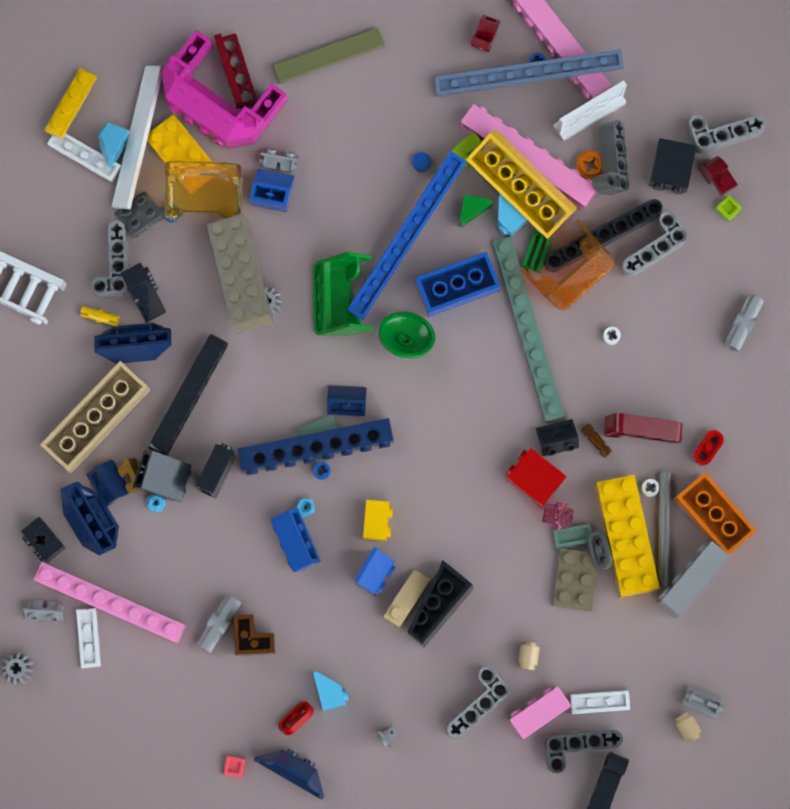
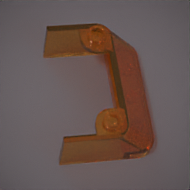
M579 219L575 222L588 235L580 244V249L586 258L561 281L557 282L551 276H543L537 280L528 269L523 268L521 270L532 284L560 310L569 309L615 267L613 255Z

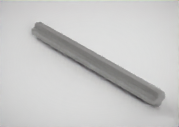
M668 471L660 472L659 586L669 585L671 473Z

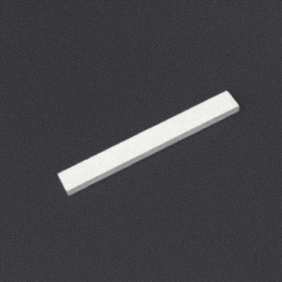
M145 66L113 198L112 207L115 209H131L164 68L161 66Z

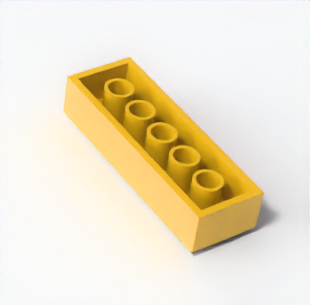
M497 129L490 132L466 159L547 239L577 209Z
M635 475L596 482L595 489L604 530L609 539L613 555L612 567L619 598L659 590V582Z

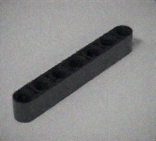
M651 199L550 252L545 260L546 269L550 272H557L656 220L661 214L662 203L657 199ZM654 206L658 212L651 213L648 207ZM633 215H638V216H640V217H641V221L635 222V221L632 219V216H633ZM623 224L625 229L619 231L616 229L615 225ZM599 233H607L608 238L601 239ZM589 241L592 247L585 248L582 242ZM573 250L576 255L569 257L566 255V251ZM555 258L559 264L553 266L549 263V260Z
M213 334L209 335L148 446L149 450L166 456L169 454L221 360L228 342Z

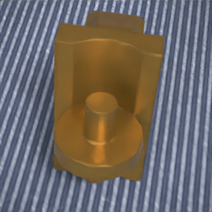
M136 458L124 459V464L118 467L117 470L121 477L129 475L132 480L125 484L127 492H142V490L133 488L140 462L137 463Z

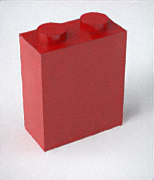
M530 447L528 451L524 449L517 459L520 461L517 465L514 466L512 464L506 471L508 475L506 481L542 509L567 476Z

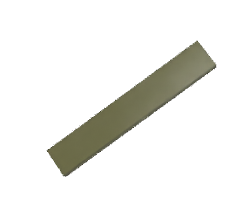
M375 28L274 64L273 67L281 84L384 47L385 44L379 29Z

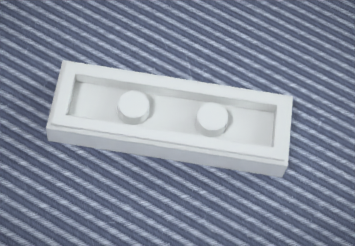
M97 609L76 610L81 668L101 667Z
M629 690L571 694V714L630 710Z

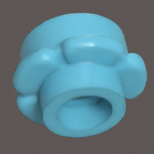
M150 495L147 498V507L150 511L160 512L166 504L164 498L156 495Z
M302 498L298 501V505H296V508L299 509L303 517H308L315 511L314 502L311 499Z

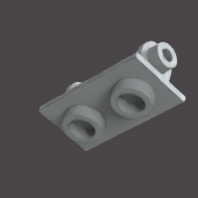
M266 148L265 151L260 153V155H264V158H260L259 163L263 167L276 169L277 162H279L280 170L297 171L298 163H295V161H298L299 157L295 156L293 152L280 154L275 149Z
M29 600V602H25V608H23L25 619L31 621L48 620L50 622L64 621L63 612L65 611V604H61V602L47 601L46 608H43L44 601Z
M689 686L682 705L719 719L720 714L724 710L725 701Z
M393 726L388 727L383 733L378 731L380 735L378 739L385 747L388 745L393 747L391 742L397 737L398 731Z

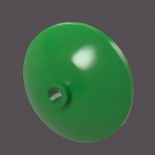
M396 312L385 317L379 326L378 336L381 344L387 351L398 357L408 359L419 358L429 353L434 346L435 331L426 319L417 314Z

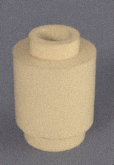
M525 641L524 645H520L518 660L520 669L535 670V666L538 665L540 647H536L535 642Z
M689 712L675 719L676 727L685 741L689 739L690 742H693L701 737L699 733L702 730L693 715L690 716Z

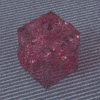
M556 502V504L545 503L542 522L551 525V529L554 530L571 529L574 509L568 508L567 504L562 502Z

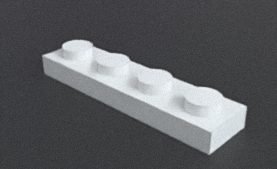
M65 134L63 139L52 135L47 143L49 147L111 183L121 169V165L116 162L112 168L108 167L101 153L68 134Z

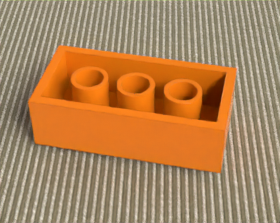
M706 472L673 499L710 542L713 541L728 555L757 531Z

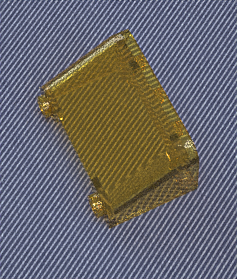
M166 162L164 218L177 220L183 215V212L220 213L224 219L241 214L243 182L241 166L236 163Z

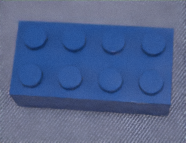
M487 252L415 278V284L428 318L500 291V284Z

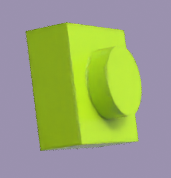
M729 195L715 210L729 222L742 210V207Z

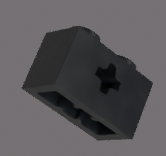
M40 517L36 518L21 531L24 535L22 537L23 541L28 546L32 545L36 549L34 554L40 561L45 560L49 563L66 549ZM40 537L45 538V539H44V542H45L44 545L39 544V543H40V540H39Z

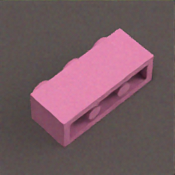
M553 686L542 692L545 696L539 700L535 697L526 703L528 707L522 711L519 708L510 714L512 719L509 722L522 740L571 707V704L559 687L555 689Z

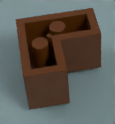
M253 614L234 615L236 656L276 654L274 633L255 634V616Z

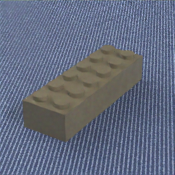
M241 213L207 224L231 326L235 332L239 334L274 323L249 223L244 214Z

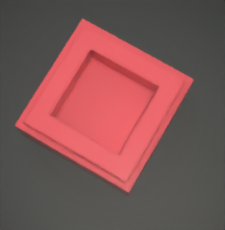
M227 755L223 775L243 778L246 759Z

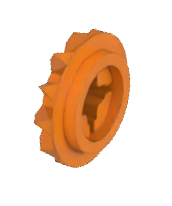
M588 150L581 153L577 158L576 169L582 178L592 180L594 176L603 174L602 156L599 152ZM594 159V167L596 168H591L587 171L588 165L586 163H591Z

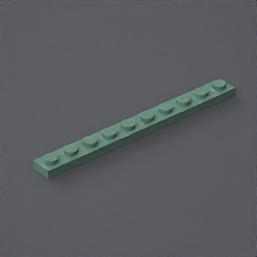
M508 237L493 241V247L545 422L564 418L563 409L512 238Z

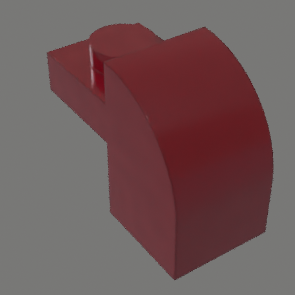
M483 15L480 18L476 33L472 37L471 46L489 53L501 21Z
M715 156L699 167V171L707 183H713L721 196L738 186L728 170V165L719 156Z

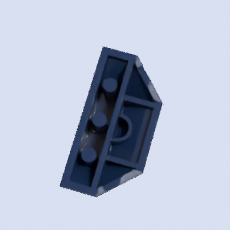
M155 323L112 327L101 335L94 336L95 353L116 364L120 361L122 363L156 360L172 345L171 329Z
M78 481L61 488L63 514L81 545L99 556L117 547L119 526L108 507L104 506L97 492L83 486Z
M288 748L287 751L282 749L254 758L255 762L319 799L323 800L325 797L318 770L314 768L315 763L306 758L304 761L298 759V753Z

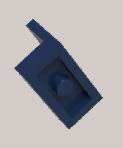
M328 386L327 414L365 416L367 388Z
M113 460L95 466L86 474L105 507L112 505L117 499L130 494L127 492L126 482L120 476Z

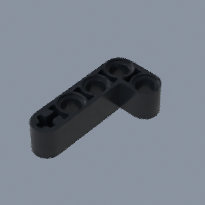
M613 752L607 754L587 809H610L621 777L627 769L628 758Z

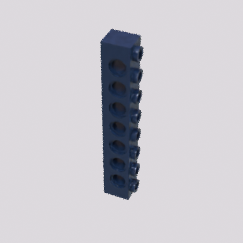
M387 418L238 448L242 472L247 473V475H254L261 469H266V472L277 470V466L285 465V468L296 466V462L303 461L304 464L315 462L316 458L322 457L323 460L334 458L336 454L348 456L352 455V451L356 450L368 452L372 450L371 447L379 446V449L391 446L390 443H394L390 420ZM374 431L379 437L377 440L371 441L367 437L368 433ZM356 435L360 441L358 444L352 445L348 441L349 437ZM338 439L341 442L340 447L332 448L330 446L331 440ZM319 443L322 449L319 452H313L311 450L312 444ZM294 447H301L303 453L300 456H294L292 450ZM275 451H282L284 457L281 460L274 459L273 454ZM258 454L265 456V460L261 464L254 462V458Z

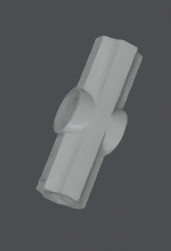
M752 294L748 295L724 345L727 348L737 352L740 351L763 305L764 300Z
M227 594L217 612L215 611L206 625L207 628L197 645L212 653L221 636H224L232 623L231 620L240 607L241 602Z

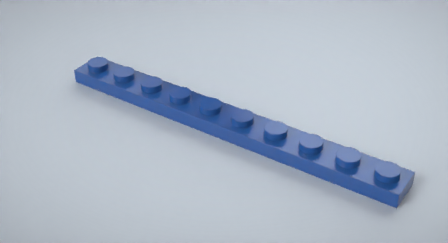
M452 151L449 152L347 308V311L364 320L467 162Z

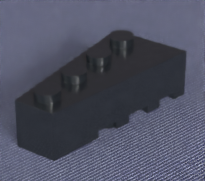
M140 262L120 273L146 323L166 313L156 292L158 287L147 266L143 267Z
M443 560L407 631L409 636L423 648H425L474 589L472 583Z

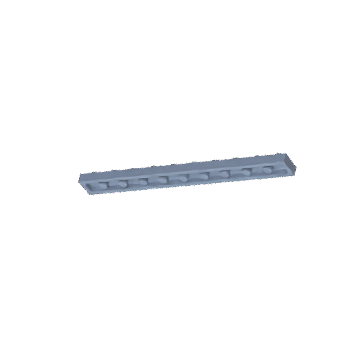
M619 49L435 77L437 96L439 97L622 70L624 66L622 51Z

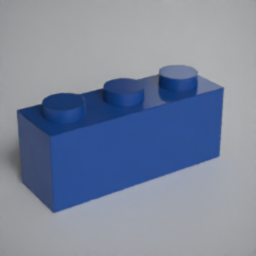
M298 508L287 510L271 519L273 530L280 540V546L286 554L288 565L293 573L303 571L321 562Z

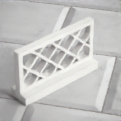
M625 81L613 86L553 124V128L561 140L564 142L624 106L626 100L623 95L627 86Z

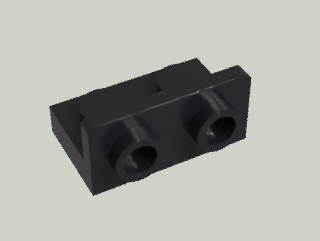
M573 419L535 428L543 457L579 448V437Z

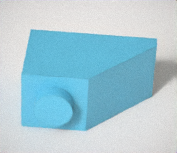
M109 122L105 128H101L98 138L100 139L99 148L108 167L112 168L127 144L129 130Z
M499 194L498 229L504 236L512 237L527 224V219L504 196Z
M313 672L323 711L346 706L345 701L349 700L346 689L342 690L341 685L319 672Z

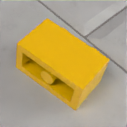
M366 500L363 540L386 542L387 537L391 538V526H388V518H392L393 507H389L390 501Z

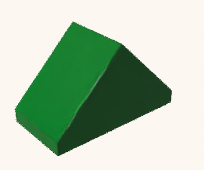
M464 195L459 224L461 228L492 208L493 201L488 198Z

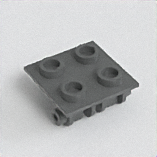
M145 191L133 199L131 209H119L114 213L124 224L132 238H138L144 232L143 229L147 231L148 225L153 227L152 224L154 225L161 221L163 217L161 210Z

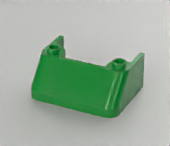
M348 251L319 260L314 264L313 319L316 335L352 336L374 330L372 326L362 325L359 317L351 316V313L347 311L351 304V280L356 279L360 274V263L371 260L372 255Z

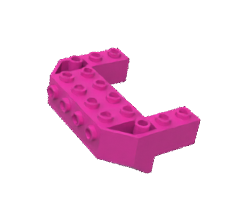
M196 30L176 56L173 54L170 56L162 71L168 109L176 115L178 113L182 115L183 120L189 125L194 124L199 127L198 130L203 135L213 137V141L220 147L223 145L227 148L254 145L288 101L287 94L271 83L251 110L244 106L239 111L193 78L192 74L213 49L212 41Z

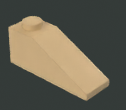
M414 569L383 616V619L400 629L431 579Z

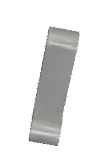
M694 115L688 123L687 131L692 145H697L696 152L702 154L760 136L765 129L766 121L761 116H753L709 130L705 118L701 115ZM692 123H699L701 125V128H694ZM734 129H740L743 134H735ZM716 135H723L725 137V140H718ZM705 140L707 145L701 146L698 141Z
M670 211L663 212L657 222V226L663 235L624 261L621 272L625 277H635L684 244L687 232L674 213ZM667 218L671 221L672 224L665 225L662 222V219ZM674 234H680L681 237H682V240H681V241L675 240V239L673 238V235H674ZM664 244L667 250L661 251L657 245ZM648 254L651 260L644 261L641 255ZM636 261H637L638 264L635 265V267H634L633 270H632V269H629V270L627 269V266H628V265L631 267V266H633V265L636 263Z
M116 220L108 226L109 276L97 277L91 282V289L99 298L122 297L129 292L120 274L128 269L127 230L121 221ZM117 228H120V231H119V238H120V239H117V236H116V234H115V232L117 231ZM122 246L123 250L120 253H115L114 248ZM116 265H124L121 271H114ZM123 283V289L116 290V284ZM105 284L104 290L97 291V285Z
M486 666L478 672V680L485 687L486 691L447 726V733L451 738L458 739L462 737L508 695V685L493 668ZM483 671L491 672L492 679L490 681L482 679L481 674ZM497 685L505 688L503 696L495 694L494 689ZM481 699H489L491 705L488 709L481 708ZM466 712H474L476 715L475 721L468 722L465 719ZM461 718L468 728L465 729L463 725L459 729V735L457 733L452 734L451 726H458L461 723L458 719Z

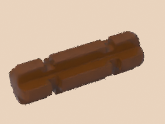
M586 424L582 428V432L585 436H588L589 441L594 447L600 450L599 453L604 458L611 454L612 450L608 445H605V441L600 435L593 431L594 428L591 424Z

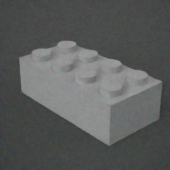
M713 541L709 544L706 542L702 544L695 553L698 556L696 558L692 557L683 567L685 569L684 573L680 572L670 582L673 586L665 588L658 596L661 600L657 604L675 619L685 611L730 557Z

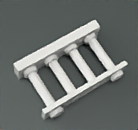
M0 252V274L3 268L7 266L13 268L12 271L14 272L2 297H0V304L30 317V321L38 325L41 323L47 325L48 320L43 317V314L54 292L58 289L64 291L67 284L64 280ZM23 274L29 275L31 281L19 305L8 301L20 276H23ZM42 281L47 284L48 289L36 313L26 309V306L37 284H40Z

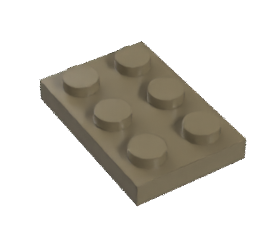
M560 548L553 601L554 607L592 611L597 568L593 564L590 552Z

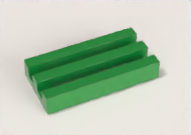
M534 231L522 265L523 268L540 273L552 239L551 236L547 239L542 233ZM536 237L540 238L531 265H528L527 262ZM546 240L547 242L538 268L534 267L542 242Z

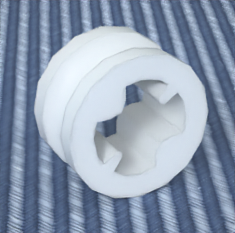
M608 327L603 334V340L608 345L617 344L621 337V333L616 327ZM609 332L611 334V332H615V337L617 339L614 340L613 338L612 341L609 340V335L607 333Z
M648 479L642 484L641 491L645 496L653 497L659 491V484L654 479ZM645 485H654L655 488L653 490H655V492H647V486Z

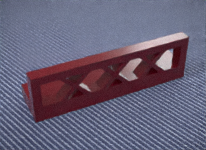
M221 33L214 35L236 108L241 109L244 106L256 104L258 100L237 34L222 37ZM234 40L236 46L233 51L226 49L224 42ZM233 56L241 60L238 69L231 66L230 61ZM239 73L247 78L244 85L236 82V77ZM244 90L252 94V100L242 101L241 95Z

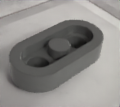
M593 532L588 538V546L593 564L598 569L607 570L613 564L609 539L604 533Z

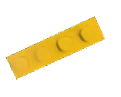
M81 68L78 70L48 122L45 132L63 139L96 82V75Z

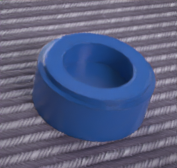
M424 152L415 154L412 159L413 168L418 172L427 171L431 165L430 156Z

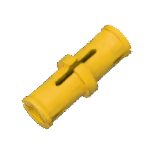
M83 305L80 311V317L94 320L98 324L105 323L117 327L120 321L118 320L120 315L105 312L101 308L97 310Z

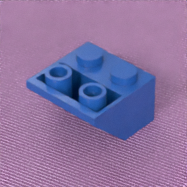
M258 169L251 188L250 205L288 212L295 176Z

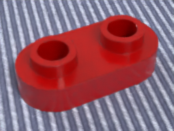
M711 430L705 435L693 453L695 463L705 466L712 461L724 443V437L721 432ZM710 438H715L716 444H712ZM704 453L706 455V459H701L699 457V454Z
M307 701L298 703L280 720L278 724L279 730L284 735L294 734L312 717L313 707Z

